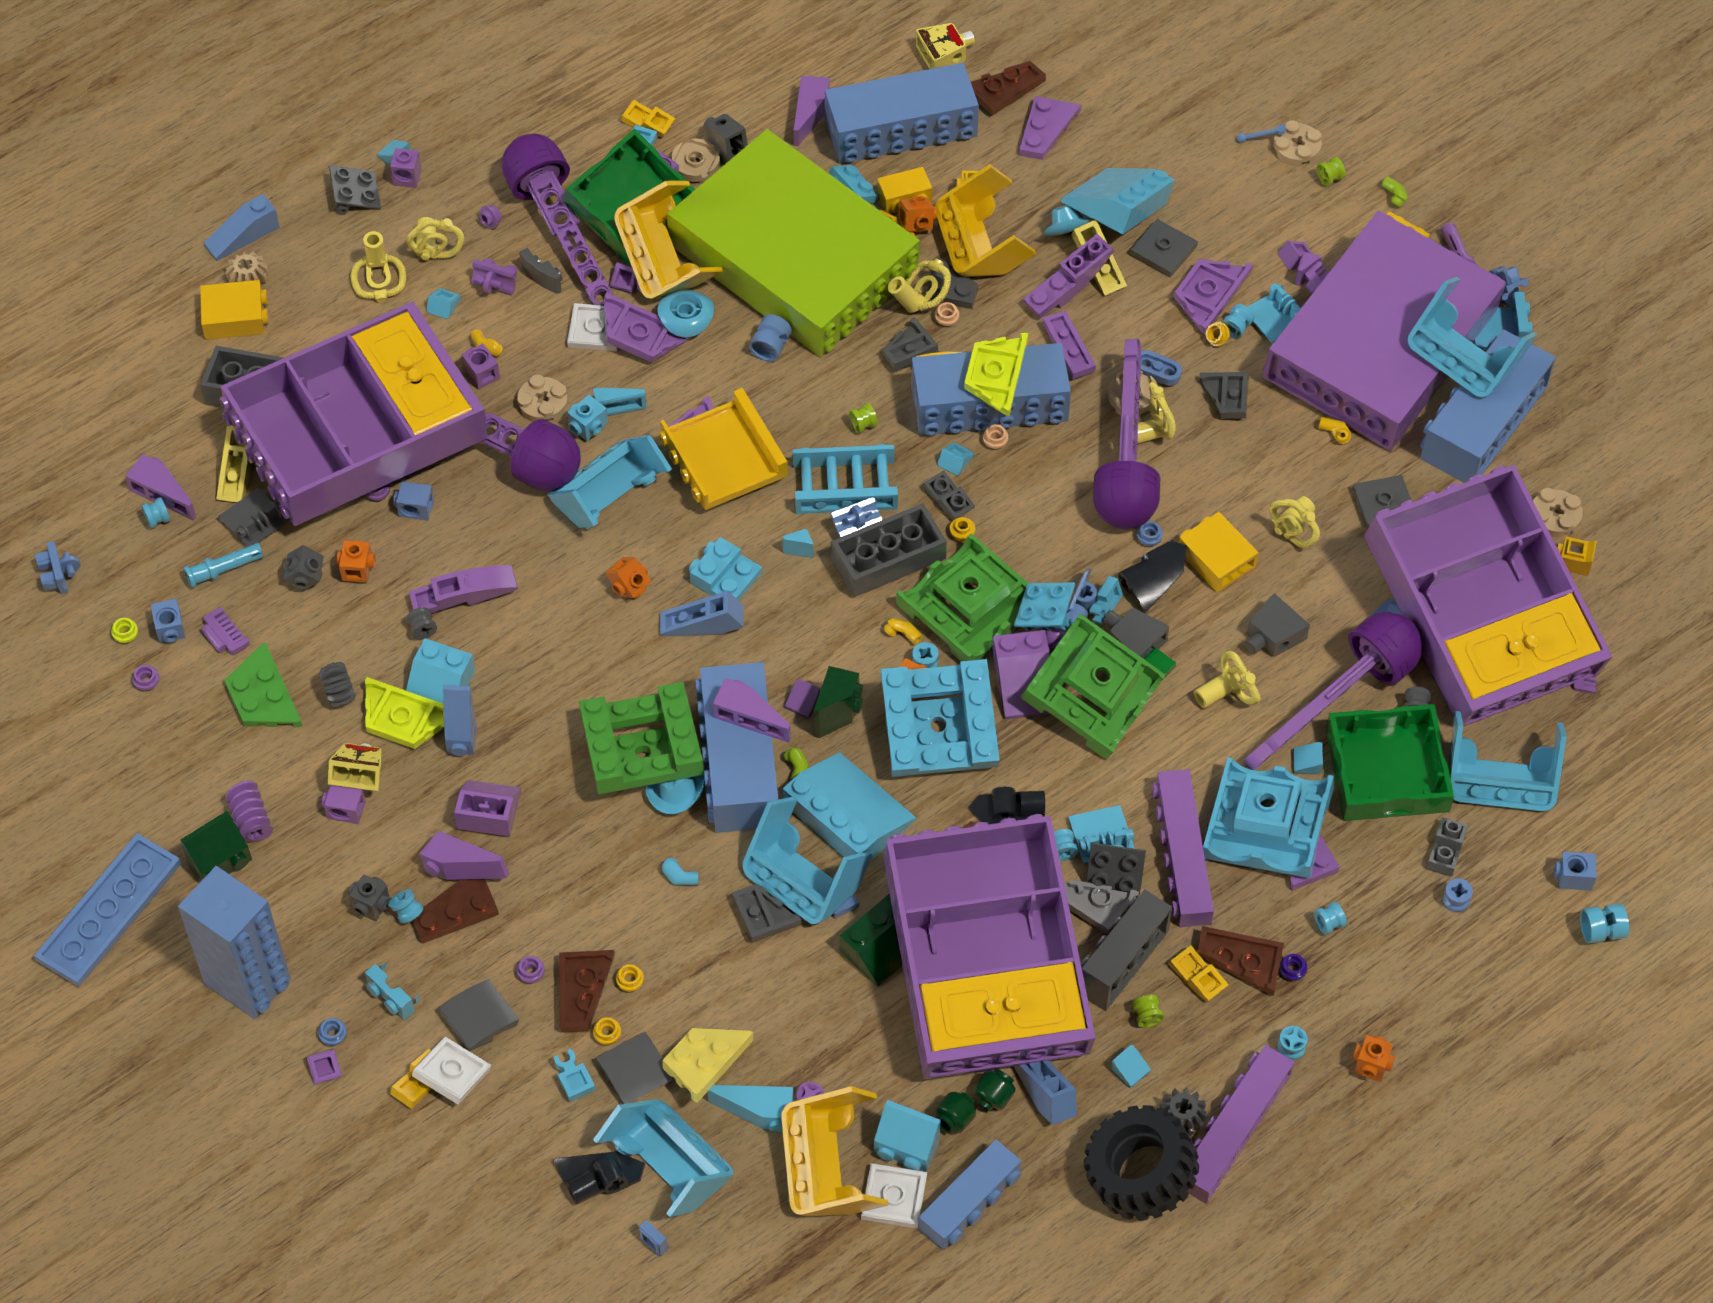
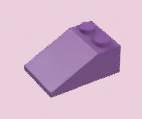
M1045 630L993 636L992 655L1004 718L1013 719L1051 714L1046 710L1042 713L1020 698L1050 656Z

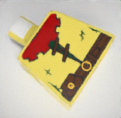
M952 23L916 30V47L929 69L963 63L966 60V47L975 44L974 35L971 31L959 34Z
M366 743L361 745L343 744L329 759L328 785L379 791L382 749L371 747Z

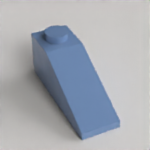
M264 194L254 198L234 212L204 242V246L216 261L280 228L276 209Z
M729 591L660 612V634L662 636L715 635L744 627V605Z
M443 685L444 729L447 754L456 756L474 755L478 727L471 687Z
M1049 1061L1014 1066L1036 1108L1051 1125L1077 1116L1076 1088Z

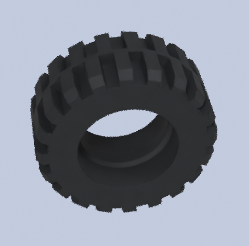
M1137 1105L1127 1107V1111L1122 1112L1119 1110L1113 1113L1114 1117L1111 1119H1104L1100 1123L1101 1128L1098 1131L1096 1129L1090 1136L1092 1143H1087L1084 1152L1087 1156L1084 1158V1169L1087 1172L1088 1182L1111 1212L1114 1214L1120 1213L1122 1218L1129 1220L1133 1219L1134 1216L1138 1221L1148 1220V1216H1153L1155 1219L1163 1216L1162 1212L1166 1210L1171 1212L1176 1209V1204L1180 1200L1184 1202L1189 1196L1188 1189H1193L1197 1181L1194 1175L1199 1173V1163L1197 1162L1199 1156L1187 1131L1174 1115H1170L1167 1110L1162 1108L1155 1110L1151 1105H1143L1142 1109H1139ZM1149 1146L1163 1148V1155L1159 1164L1149 1174L1136 1179L1120 1177L1123 1163L1133 1152Z

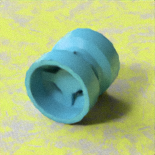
M1236 304L1231 309L1230 315L1226 316L1222 322L1229 328V337L1238 339L1245 333L1246 327H1249L1254 321L1255 316L1247 306Z

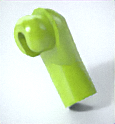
M792 747L785 751L784 759L794 766L790 781H792L798 774L809 768V763L801 749Z

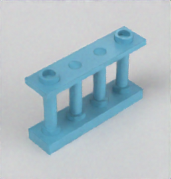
M878 444L876 446L793 449V468H801L802 491H795L796 514L835 512L872 497L875 499L878 510L898 509L897 487H889L887 464L894 463V445ZM877 464L879 487L863 488L862 465ZM852 465L853 489H838L837 466ZM811 467L827 468L828 490L812 489Z

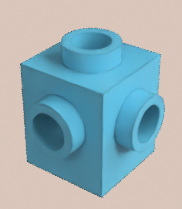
M587 395L579 403L574 404L567 412L570 431L576 436L580 435L586 441L592 436L598 435L603 427L608 424L607 408L590 395Z

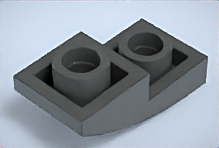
M528 248L519 251L521 268L531 279L556 294L562 292L561 281H563V278L557 267L553 268L548 260L541 263L537 255L533 256Z
M945 471L925 481L922 485L932 500L953 520L975 508V505L962 487L957 488Z
M1444 817L1441 818L1426 869L1453 876L1468 827L1467 824Z

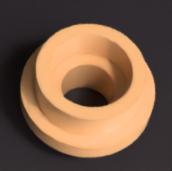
M942 303L935 311V319L943 326L954 325L959 320V310L952 303Z
M991 425L985 430L983 441L986 446L999 449L1007 444L1008 433L1001 425Z

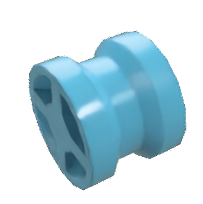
M161 497L157 498L152 504L145 503L141 505L151 529L156 527L157 523H167L170 521L168 511Z
M922 642L914 647L912 653V661L914 663L923 664L927 668L938 667V649L935 645L929 642Z
M1060 829L1054 831L1059 860L1066 861L1074 858L1078 854V848L1073 843L1074 834L1072 830Z
M411 889L400 891L388 903L391 910L397 912V918L400 923H408L414 920L423 911V906L420 902L415 901V895Z
M1337 902L1330 903L1326 909L1319 908L1314 910L1316 924L1324 935L1332 933V930L1336 927L1341 929L1347 925L1345 914Z
M1289 1026L1283 1029L1279 1037L1278 1052L1293 1061L1300 1059L1306 1050L1308 1041L1306 1032L1298 1026Z

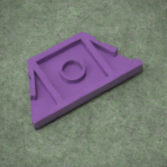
M1199 259L1176 289L1174 299L1199 330L1206 334L1208 326L1216 321L1252 272L1253 265L1245 263V267L1230 266L1228 261L1213 262L1211 260Z
M606 292L604 297V316L607 343L644 360L653 362L691 339V337H680L672 334L663 325L658 315Z

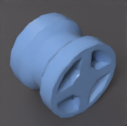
M1459 878L1448 882L1443 895L1444 906L1452 912L1460 913L1465 911L1473 895L1471 884Z

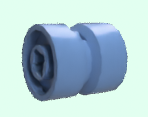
M768 314L761 320L757 328L758 331H756L749 343V349L757 358L766 362H774L779 358L792 332V328L783 318Z

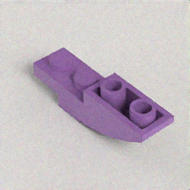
M1096 234L1060 263V270L1023 298L1024 303L1040 319L1054 307L1062 308L1098 273L1114 252L1113 248Z
M497 565L472 568L438 576L431 579L432 584L411 590L409 594L413 610L426 607L433 613L467 602L470 606L518 590L513 567L511 565Z

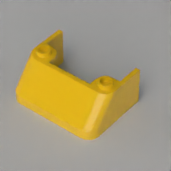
M991 164L941 196L935 204L937 219L953 268L964 277L1005 275L1036 255V251L1015 235L992 249L983 221L990 217L995 210L996 203L993 196L1012 184L1010 178Z
M665 181L619 207L615 213L617 229L641 292L647 298H660L676 291L693 288L723 272L722 267L699 268L694 263L681 265L666 228L667 213L676 207L672 195L690 186L689 181Z
M850 1086L793 1101L784 1107L781 1115L789 1201L794 1213L803 1216L852 1215L888 1206V1200L862 1194L860 1189L855 1186H842L836 1132L846 1130L851 1126L854 1119L853 1105L877 1099L876 1093Z

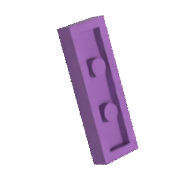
M1062 311L1044 317L1043 326L1053 344L1062 343L1066 368L1072 379L1095 372L1096 365L1067 312Z

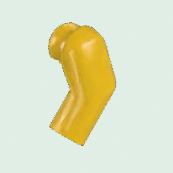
M474 330L470 336L475 347L484 344L491 355L495 357L501 355L503 347L498 341L485 338L481 330Z
M1321 417L1319 429L1330 431L1340 444L1350 441L1351 433L1345 422Z
M891 618L887 620L888 623L884 626V631L888 635L895 636L899 631L914 645L923 639V635L909 621Z

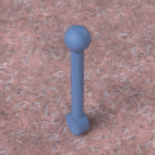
M1279 125L1276 129L1246 135L1240 133L1237 136V140L1243 143L1246 139L1275 133L1283 135L1287 130L1285 125Z

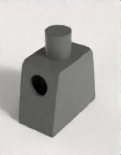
M722 114L716 118L710 117L704 122L708 141L719 152L720 161L723 165L748 145L745 128L728 114Z
M1274 593L1251 618L1247 632L1250 638L1244 644L1246 649L1253 655L1263 648L1270 656L1275 657L1305 641L1308 637L1310 624Z
M1135 608L1130 609L1123 617L1114 611H1110L1104 618L1103 623L1111 628L1109 635L1143 659L1155 648L1160 649L1168 641L1169 626Z

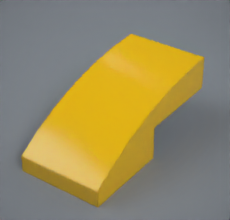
M633 100L622 114L620 121L633 128L635 125L655 130L659 137H664L676 118L656 106L651 110Z
M1191 945L1168 963L1175 973L1206 1002L1229 986L1212 964L1208 966Z
M427 1049L413 1061L409 1072L391 1087L390 1094L411 1109L432 1090V1088L412 1076L413 1070L431 1052L430 1049Z

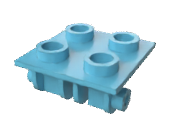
M1277 283L1271 285L1268 296L1248 306L1255 316L1253 323L1272 344L1301 309L1297 305V301L1292 299V296L1285 292L1283 286Z
M1075 582L1027 583L1014 626L1025 628V630H1052L1053 627L1066 630L1072 624L1071 618L1067 617L1066 613Z
M1120 805L1068 816L1083 864L1089 862L1091 843L1134 848L1132 842L1134 834L1132 829L1127 827Z

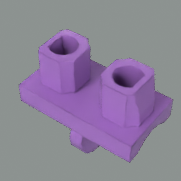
M487 258L483 261L474 260L472 265L473 284L483 286V290L486 293H491L494 289L513 295L517 278L516 266L509 264L505 267L498 266L494 260Z

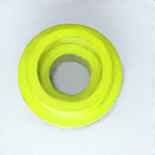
M120 618L113 624L111 633L117 642L128 643L137 637L138 627L131 619Z

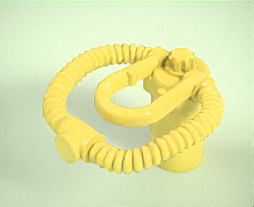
M423 217L417 221V226L408 234L406 242L408 247L421 257L422 260H429V258L448 259L457 255L464 243V234L448 218L434 220L429 217ZM436 227L446 232H452L457 236L455 246L451 250L441 252L447 246L448 240L445 235L436 232ZM436 238L442 240L440 245L436 244Z
M371 231L365 234L363 239L366 256L353 265L350 279L358 296L364 299L375 298L377 302L383 303L388 297L395 296L403 291L407 274L405 266L400 259L392 255L389 256L388 253L385 254L382 235L379 232ZM388 261L396 265L399 271L398 285L394 289L392 288V290L384 289L391 282ZM366 265L368 285L371 288L382 290H374L371 293V291L361 289L358 281V271L362 266ZM383 266V273L386 275V279L383 283L376 284L371 278L373 276L371 268Z
M937 258L931 261L925 260L917 264L918 267L913 270L910 278L907 277L906 280L900 276L893 278L888 284V291L908 312L913 313L919 310L931 309L937 306L939 302L941 303L944 300L943 298L947 296L950 289L949 286H951V273L941 260ZM924 268L942 273L944 276L943 287L939 295L930 302L928 301L938 288V282L935 277L931 275L924 276L917 282L914 289L910 286L918 273H920L919 271ZM932 281V287L926 292L925 296L918 294L921 293L920 289L924 283Z
M1154 382L1149 384L1152 419L1138 423V444L1161 437L1171 439L1175 434V419L1165 400L1164 390Z
M1301 496L1298 500L1284 499L1271 503L1269 510L1272 521L1275 524L1274 530L1276 534H1283L1286 539H1289L1294 545L1301 548L1312 547L1320 537V529L1315 521V505L1309 498ZM1289 507L1281 515L1277 512V508ZM1303 521L1307 526L1309 525L1312 531V536L1306 541L1296 537L1304 532Z
M1227 651L1221 656L1222 674L1193 691L1195 700L1202 708L1210 706L1231 692L1235 693L1242 702L1248 705H1255L1261 700L1260 693L1255 686V675L1250 670L1247 671L1243 661L1233 651ZM1229 659H1231L1234 662L1235 667H1229ZM1240 676L1243 680L1242 684L1238 683V681H1240ZM1249 689L1252 697H1249L1246 694H1244L1242 690Z

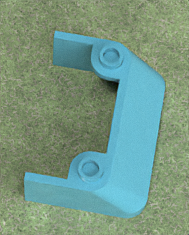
M1454 277L1443 282L1410 332L1408 344L1413 351L1478 397H1485L1493 393L1516 368L1538 334L1533 332L1522 337L1515 349L1511 346H1503L1498 348L1493 356L1487 354L1452 329L1458 319V311L1447 299L1460 281L1458 277Z
M651 435L627 438L614 444L581 468L576 476L560 489L551 490L547 495L552 503L578 528L585 527V529H589L598 524L599 520L597 518L600 516L599 512L635 485L643 484V486H647L657 479L655 475L669 472L672 468Z
M1455 711L1449 759V774L1455 801L1537 811H1548L1555 806L1558 798L1567 739L1562 722H1557L1554 747L1541 746L1536 748L1531 754L1529 765L1476 759V744L1471 739L1462 737V715L1460 711Z
M793 796L770 801L765 807L743 860L744 873L756 884L758 883L768 893L811 924L824 922L858 890L873 853L866 851L843 857L834 878H831L796 852L800 843V835L798 830L788 821L798 799Z
M658 1099L617 1105L593 1139L596 1143L612 1141L615 1144V1148L623 1155L639 1154L674 1189L670 1195L673 1201L672 1206L666 1213L669 1217L694 1212L723 1187L734 1173L732 1167L667 1103Z

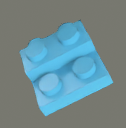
M721 537L716 542L710 541L704 550L705 555L701 560L696 558L689 567L690 583L711 596L729 591L738 601L763 573L762 566L741 555L740 548Z

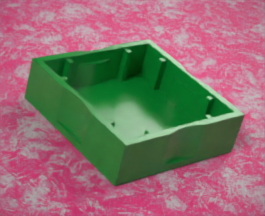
M634 128L610 149L603 160L590 167L568 186L562 200L628 266L632 267L615 223L617 209L665 181L687 180L679 172L672 169L662 159L659 152ZM691 184L672 195L675 206L696 190ZM665 221V225L668 230V223L667 221Z
M1435 704L1396 707L1384 711L1358 710L1329 713L1326 734L1343 821L1450 812L1454 793L1448 765L1441 749V732Z

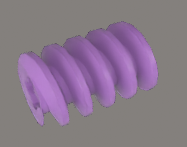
M251 780L234 785L226 794V801L229 804V810L232 812V818L245 842L264 840L273 832L272 826L269 825L270 819L266 816L267 810L264 808V801L260 799L261 793L257 790L258 784Z

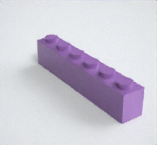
M1190 769L1158 772L1156 782L1152 783L1153 798H1158L1159 806H1156L1157 822H1162L1163 829H1160L1161 846L1166 845L1167 853H1164L1165 869H1170L1171 877L1167 878L1168 891L1174 894L1175 900L1171 902L1173 918H1178L1179 927L1211 925L1214 910Z
M1267 1045L1264 1046L1260 1053L1256 1051L1248 1063L1250 1069L1246 1075L1241 1073L1234 1084L1235 1092L1232 1096L1226 1095L1219 1108L1222 1110L1218 1117L1213 1116L1206 1126L1205 1131L1208 1133L1203 1140L1198 1138L1194 1144L1199 1156L1197 1160L1199 1163V1173L1194 1175L1197 1181L1193 1189H1188V1194L1205 1204L1209 1202L1290 1078L1295 1061Z

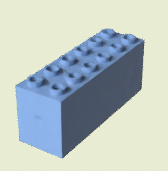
M964 63L825 90V123L839 164L977 137L979 104Z
M1503 329L1498 337H1492L1487 346L1488 350L1486 353L1493 356L1495 351L1503 346H1511L1515 349L1521 338ZM1532 344L1516 368L1490 395L1478 397L1462 385L1460 387L1455 386L1449 396L1450 400L1448 403L1443 402L1435 420L1430 419L1424 428L1423 433L1426 436L1420 445V448H1422L1420 459L1464 483L1477 474L1483 475L1547 389L1556 357Z
M1062 343L1026 346L1010 416L1004 415L964 389L972 352L912 357L911 388L919 436H933L951 432L960 433L972 430L983 431L995 424L1001 425L1004 428H1010L1012 426H1034L1036 424L1068 421L1071 390Z
M764 662L700 668L701 678H696L695 680L709 823H714L715 833L757 829L767 803L778 800L772 737L714 718L713 702L724 679L727 678L733 681L739 680L744 682L768 703Z
M215 866L180 903L178 908L204 984L255 1019L260 1013H264L270 1007L272 1000L278 993L286 990L291 977L268 901L218 866Z

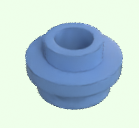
M1153 521L1146 522L1137 531L1138 540L1147 546L1157 545L1163 537L1161 527Z
M330 1018L321 1024L318 1033L320 1040L324 1044L335 1046L344 1041L347 1029L341 1020ZM331 1031L338 1032L336 1035L333 1036L328 1035Z

